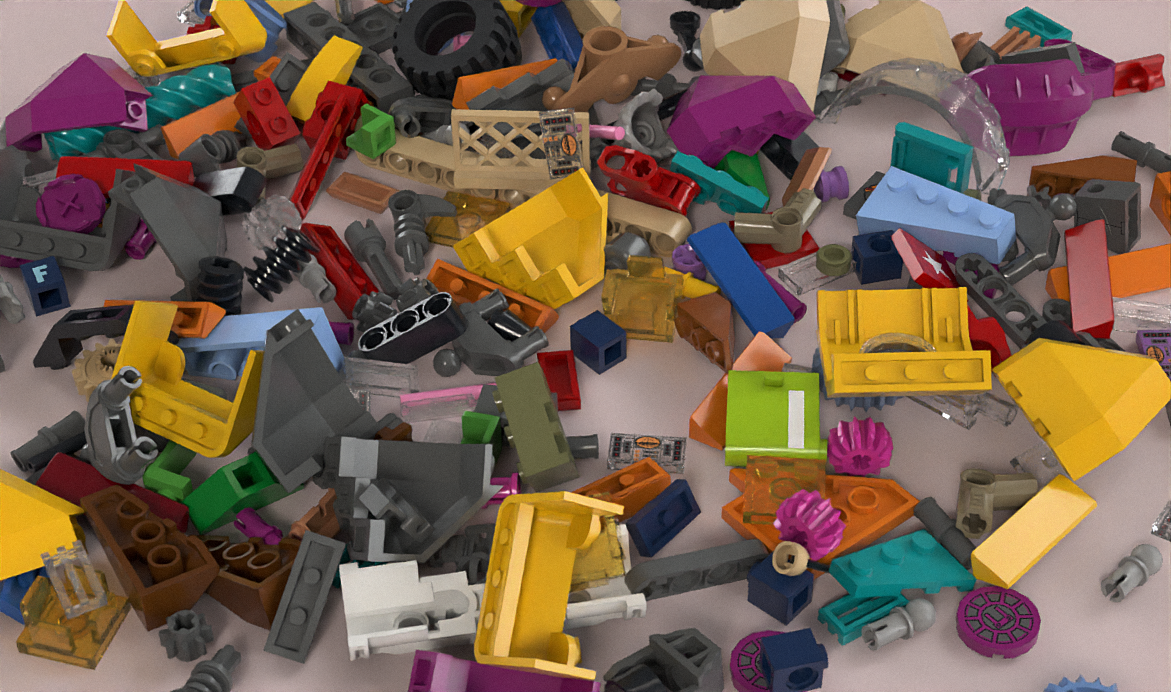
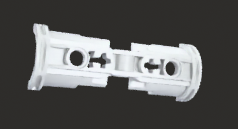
M626 524L607 527L608 533L599 534L597 540L587 549L576 550L563 630L597 625L614 618L623 617L624 620H630L632 617H645L646 601L644 593L631 595L624 582L627 572L631 570ZM416 560L358 568V562L339 565L351 661L360 657L370 658V654H402L415 652L416 650H429L475 643L485 583L468 586L466 571L419 578ZM430 624H434V631H430Z

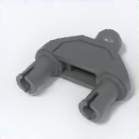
M420 94L415 97L412 96L395 101L389 108L388 115L394 117L396 130H400L404 137L408 138L409 134L413 138L419 132H432L442 125H450L451 111L456 108L452 106L453 100L432 98ZM460 121V123H464L469 128L470 135L480 128L473 121Z
M1066 193L1057 194L1050 200L1049 208L1046 210L1043 209L1035 197L1006 194L994 200L991 205L1014 213L1016 236L1025 247V253L999 268L1004 279L1011 286H1014V284L1035 270L1044 272L1053 266L1061 237L1053 221L1056 219L1063 221L1070 219L1077 209L1075 199Z
M494 289L493 292L473 304L464 302L458 306L468 320V327L461 336L452 341L454 350L446 348L436 353L433 359V368L442 377H451L458 373L463 362L475 375L500 376L521 368L524 364L523 360L548 347L549 342L545 333L538 326L533 327L532 330L512 342L504 340L486 322L497 309L506 310L509 308L503 293L499 289Z
M124 366L113 379L104 380L92 392L87 406L84 427L87 443L83 445L80 451L81 461L94 466L107 479L127 485L136 483L143 476L144 466L153 460L158 453V450H153L157 445L152 439L145 436L138 439L136 437L129 405L131 403L129 395L141 386L142 379H138L141 377V373L132 366Z

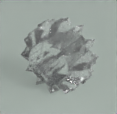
M274 194L269 199L263 197L261 202L255 205L251 212L245 213V220L241 226L249 242L258 250H263V246L274 249L276 246L272 237L277 236L282 239L286 237L281 227L285 225L292 229H299L302 219L291 200H288L286 196L279 197Z

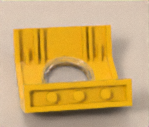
M967 287L897 290H818L816 292V335L827 398L975 395L992 390L990 350L973 351L969 339Z

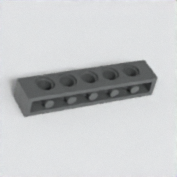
M316 2L284 13L287 40L307 58L316 57L333 36L363 47L346 85L362 89L367 99L373 102L374 107L388 114L389 108L395 101L415 96L414 86L408 79L401 76L392 65L387 64L380 58L376 51H372L359 37L353 35L344 24L339 23L332 17L329 11L324 10Z

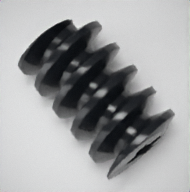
M283 225L281 229L286 236L285 239L273 236L272 240L276 248L271 249L266 246L262 248L267 258L265 260L256 256L252 258L257 269L253 270L246 266L243 268L250 285L271 303L274 301L271 292L276 294L283 292L280 281L287 284L293 281L289 270L298 274L302 271L298 260L309 263L312 258L308 250L316 253L320 252L317 245L297 228L292 229Z
M210 256L202 258L198 266L201 272L198 273L200 285L197 286L199 297L196 299V302H211L226 310L224 316L241 315L242 279L244 278L242 266L236 261L225 257Z

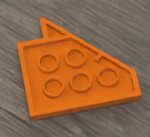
M733 468L729 470V482L740 490L743 495L722 507L721 518L746 540H761L769 554H771L783 542V540L778 539L781 531L773 525L777 519L775 512L779 509L780 504L802 489L809 493L817 490L823 500L830 498V505L833 509L841 511L839 519L846 525L842 532L844 538L840 541V545L833 552H829L825 557L816 561L831 565L833 559L860 551L913 517V513H915L914 508L920 501L892 479ZM810 568L806 569L814 574L813 580L825 573Z

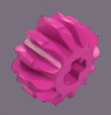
M854 416L853 421L839 420L838 428L830 429L827 458H829V463L834 466L836 473L846 472L847 476L861 475L866 477V474L869 473L879 475L881 468L890 466L893 442L890 433L885 429L884 422L874 423L871 416L865 420H858Z
M802 489L794 493L790 498L783 501L775 512L777 519L773 525L781 531L778 539L800 544L807 550L809 557L815 561L825 557L829 552H833L844 538L842 532L846 525L839 519L841 511L833 509L830 505V498L823 500L817 490L809 493Z

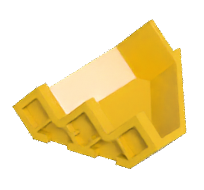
M582 167L454 244L453 248L468 272L484 279L487 278L498 283L500 286L535 299L555 310L604 279L608 193L600 197Z
M1038 338L991 369L1011 400L1019 406L1037 435L1047 444L1066 474L1074 482L1124 450L1171 399L1170 379L1158 361L1148 355Z
M0 469V581L56 562L88 555L85 545V533L76 520V516L85 513L83 508Z

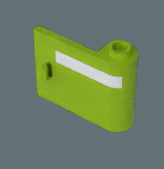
M728 371L725 466L818 470L819 462H827V439H820L819 373Z

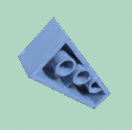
M893 166L890 167L856 214L859 235L893 230L895 233L901 228L936 252L940 250L953 252L955 257H961L967 253H975L993 264L1001 263L1016 240L1014 213Z
M323 308L298 309L306 320L311 319L314 323V326L311 328L335 369L339 372L343 367L342 363L345 358ZM295 310L224 316L205 339L180 338L177 346L181 348L185 355V368L188 374L191 376L235 380L237 375L242 376L250 350H264L266 331Z

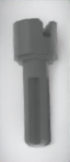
M367 219L366 228L363 227L360 221L352 222L345 230V241L356 259L367 263L383 292L392 297L393 300H396L402 295L398 287L403 283L384 253L386 248L385 239L373 220Z

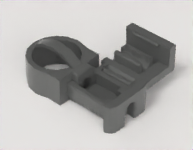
M385 477L376 485L372 483L359 497L377 519H380L383 514L389 518L394 516L402 522L400 527L421 544L435 530L418 512L412 502Z
M496 523L467 526L464 530L467 537L464 535H453L429 558L431 567H443V563L455 562L456 566L458 565L456 572L466 571L467 579L469 578L468 586L485 583L486 577L477 581V573L488 571ZM481 533H486V538H483Z

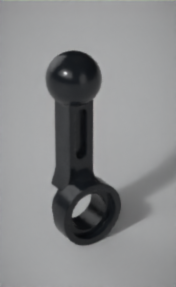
M692 11L675 12L670 16V28L678 36V42L683 47V64L692 72L700 71L703 68L692 57V46L696 40L695 34L700 28V16Z

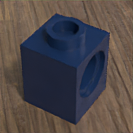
M893 230L853 236L851 265L861 285L901 278L904 262L892 241Z
M811 628L761 638L759 666L770 692H804L822 688L823 669L828 668V656L822 643L817 644Z

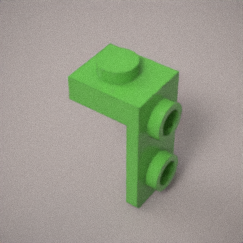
M169 440L162 453L153 463L146 467L142 476L145 488L182 504V501L193 492L191 478L180 474L196 456V452Z

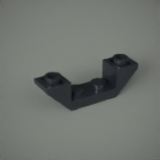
M134 304L70 310L53 325L33 360L34 367H50L52 370L63 369L71 365L72 360L83 350L82 340L96 335H105L106 338H116L122 335L124 337ZM170 330L167 341L176 345L179 342L178 335Z

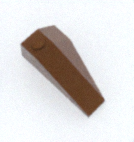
M118 484L80 498L81 506L132 608L147 632L166 625V618L171 617L174 613L182 610H191L220 572L218 563L202 540L194 535L186 536L177 530L175 522L169 518L162 520L150 512L148 504Z
M194 535L203 541L220 569V572L205 590V593L245 622L270 631L302 541L282 538L278 542L279 545L264 544L262 537H251L247 542L231 543L229 536Z

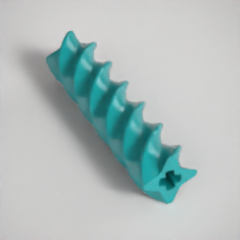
M216 62L215 64L199 66L187 75L167 78L158 86L144 87L153 95L146 99L148 129L157 124L164 126L170 118L174 120L180 119L195 112L198 107H207L225 99L226 96L229 97L236 94L232 84L230 69ZM106 125L43 134L52 160L56 159L59 162L61 156L79 157L81 153L86 154L96 150V146L103 142V136L107 132L124 128ZM124 129V130H128V131H130V132H134V133H136V134L140 132V131H135V130H130V129Z

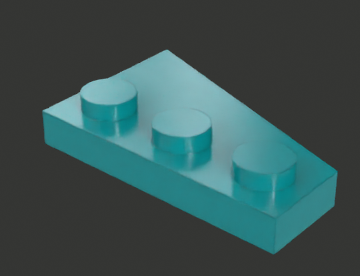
M677 151L671 161L670 171L683 174L700 186L701 192L698 197L693 199V202L702 205L706 201L717 203V206L723 212L734 216L735 212L765 214L768 197L764 196L759 189L753 186H745L735 181L725 171H716L710 168L694 155H686Z
M925 529L833 559L829 568V573L853 598L898 596L902 589L921 588L925 594L939 593L941 587L956 586L959 592L973 591L977 580Z

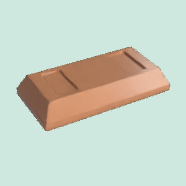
M817 147L805 151L781 199L783 207L795 192H800L803 188L813 191L832 153L831 148Z
M345 171L326 189V192L333 198L382 214L389 207L388 201L390 197L400 191Z

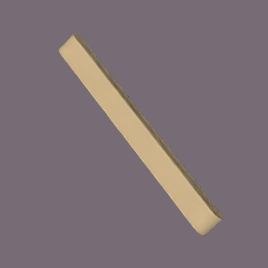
M396 129V144L375 159H371L355 150L359 161L368 167L509 210L516 208L544 191L454 188L455 166L453 146L420 136L411 138L409 134L407 138L401 134L400 130ZM467 150L462 152V157L481 156V154ZM596 189L600 197L608 193L606 229L608 236H612L613 233L630 232L644 238L650 247L651 253L663 257H672V252L675 248L683 245L692 232L689 220L679 213Z

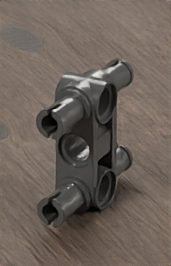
M157 124L146 132H139L137 134L124 129L111 130L103 136V142L96 146V150L79 157L163 160L151 150L154 147L166 144L161 130L162 125ZM106 198V201L109 203L110 206L111 198Z

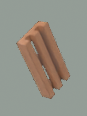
M1014 26L990 48L999 54L1002 60V56L1015 52L1022 44L1023 46L1018 51L1038 48L1041 37L1035 35L1033 38H1030V32L1028 31L1019 34L1020 28Z

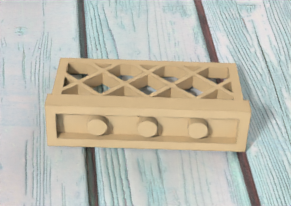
M452 109L451 111L455 166L454 188L546 190L566 178V176H569H553L552 169L579 166V169L583 167L588 177L591 178L589 112ZM571 117V123L545 126L548 130L544 132V136L542 134L538 137L527 128L532 123L542 122L544 125L543 119ZM574 119V124H582V131L574 136L578 144L577 153L582 156V160H572V165L557 167L556 161L566 160L562 158L564 153L560 147V157H557L556 151L555 157H552L551 148L544 142V138L549 139L551 136L548 135L554 134L564 135L566 132L551 133L550 127L573 124ZM460 121H473L480 128L470 135L460 127ZM498 122H507L514 129L504 136L493 126ZM484 133H488L498 141L490 149H487L477 141ZM520 133L532 142L523 150L511 142ZM545 145H548L550 158L533 159L529 156L536 148H540L546 153ZM471 146L481 156L462 157V152ZM505 147L515 156L513 158H499L495 153Z

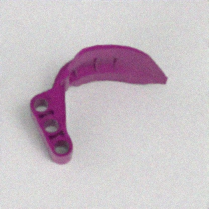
M1049 39L1044 42V47L1071 43V41ZM1076 44L1085 71L1083 74L1079 72L1075 63L1069 59L984 66L971 71L951 89L940 95L939 113L968 145L989 155L1028 156L1057 152L1067 145L1078 120L1090 109L1093 100L1112 96L1116 63L1105 56Z

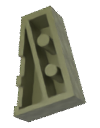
M539 362L494 377L498 390L492 391L493 398L499 413L505 412L509 425L505 426L504 430L510 447L517 450L520 461L516 465L523 484L529 483L537 493L579 478L580 475L544 371Z

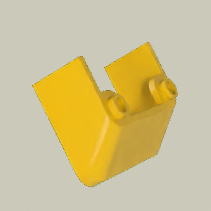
M119 0L106 35L130 67L141 76H155L257 53L264 49L267 40L265 28L245 0H213L209 12L220 28L159 42L151 35L125 0Z
M135 300L111 377L113 379L124 366H132L141 373V377L138 378L142 379L141 386L129 395L133 423L205 457L222 458L228 456L253 432L263 350H250L234 402H230L181 380L186 363L185 355L180 347L167 341L178 306L173 303Z
M567 491L509 495L503 500L497 515L474 643V655L478 663L562 678L595 680L596 671L576 667L579 659V649L573 636L562 632L576 550H585L597 540L601 529L600 516L623 515L624 506Z

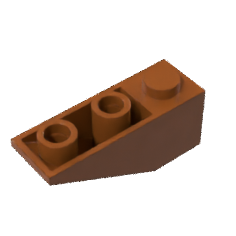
M1102 155L1032 166L1029 186L1033 185L1036 188V192H1040L1046 186L1049 187L1047 194L1052 199L1060 193L1075 195L1091 179L1135 182L1137 160Z
M716 292L677 303L678 317L675 319V326L679 336L689 342L695 350L705 355L712 364H716L728 374L729 370H733L735 346L731 303Z

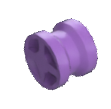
M836 166L831 171H822L814 187V193L822 200V203L829 201L833 197L839 200L848 197L849 183L844 167Z
M685 244L675 248L672 252V263L674 265L672 269L684 274L691 272L694 278L705 281L706 268L689 244Z

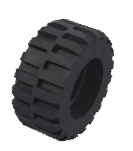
M413 0L409 4L410 9L407 12L403 11L399 18L400 25H396L394 30L392 52L394 53L396 64L414 86L417 93L432 98L453 100L459 77L513 67L516 60L514 54H517L519 46L516 27L500 0ZM474 31L470 39L461 48L452 53L437 56L443 45L451 38L464 32Z

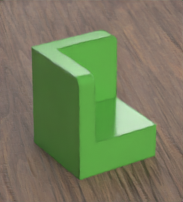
M365 104L361 107L363 127L346 138V145L371 159H375L396 144L394 117L369 104Z
M464 411L461 417L463 438L460 444H493L492 455L496 465L502 451L500 417Z

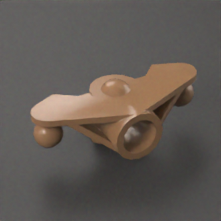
M601 26L591 29L583 38V47L578 64L574 69L575 74L570 90L565 93L562 88L557 86L547 88L542 96L543 105L552 112H588L591 106L601 99H604L608 104L620 103L634 91L638 80L647 76L658 81L671 70L681 57V48L675 43H669L661 35H653L645 41L628 37L624 31L616 27Z

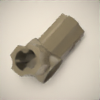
M296 143L266 151L258 147H245L237 153V168H253L263 174L267 180L302 171L303 159ZM266 186L253 210L249 213H257L260 208L265 207Z
M803 188L800 192H795L784 207L776 209L772 214L735 212L734 235L740 243L771 244L772 248L778 252H795L802 245V235L820 212L822 200L815 195L814 191Z
M979 468L962 471L956 506V528L964 533L965 538L980 539L983 534L991 532L993 511L1020 509L1039 492L1037 478L1033 473L994 475L992 472Z

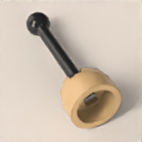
M783 541L773 552L772 562L778 573L796 576L801 575L807 568L829 573L830 565L809 560L807 550L798 543ZM791 555L790 563H787L788 557Z

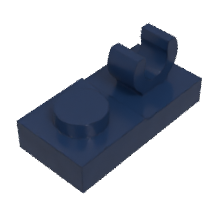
M676 479L625 524L640 556L652 558L701 513V510L687 480Z

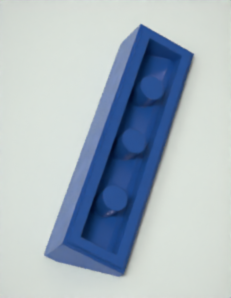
M560 1L551 6L537 7L531 20L548 58H556L557 60L563 58L569 61L572 68L575 69L582 51L583 41L565 3Z
M725 222L717 223L690 235L687 238L689 245L752 334L756 336L761 331L771 339L784 338L793 325L795 318Z

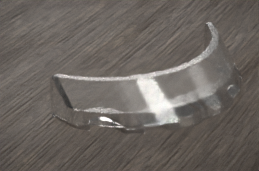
M918 58L898 59L868 69L848 83L815 119L820 123L837 124L845 104L851 100L867 98L874 94L901 95L920 101L937 111L952 125L964 144L974 147L972 165L975 173L976 188L981 191V194L990 195L989 191L992 188L999 190L1010 165L1009 149L1006 148L1005 137L1000 123L1001 117L994 104L990 103L985 94L979 89L980 86L966 74L955 68H947L943 63Z

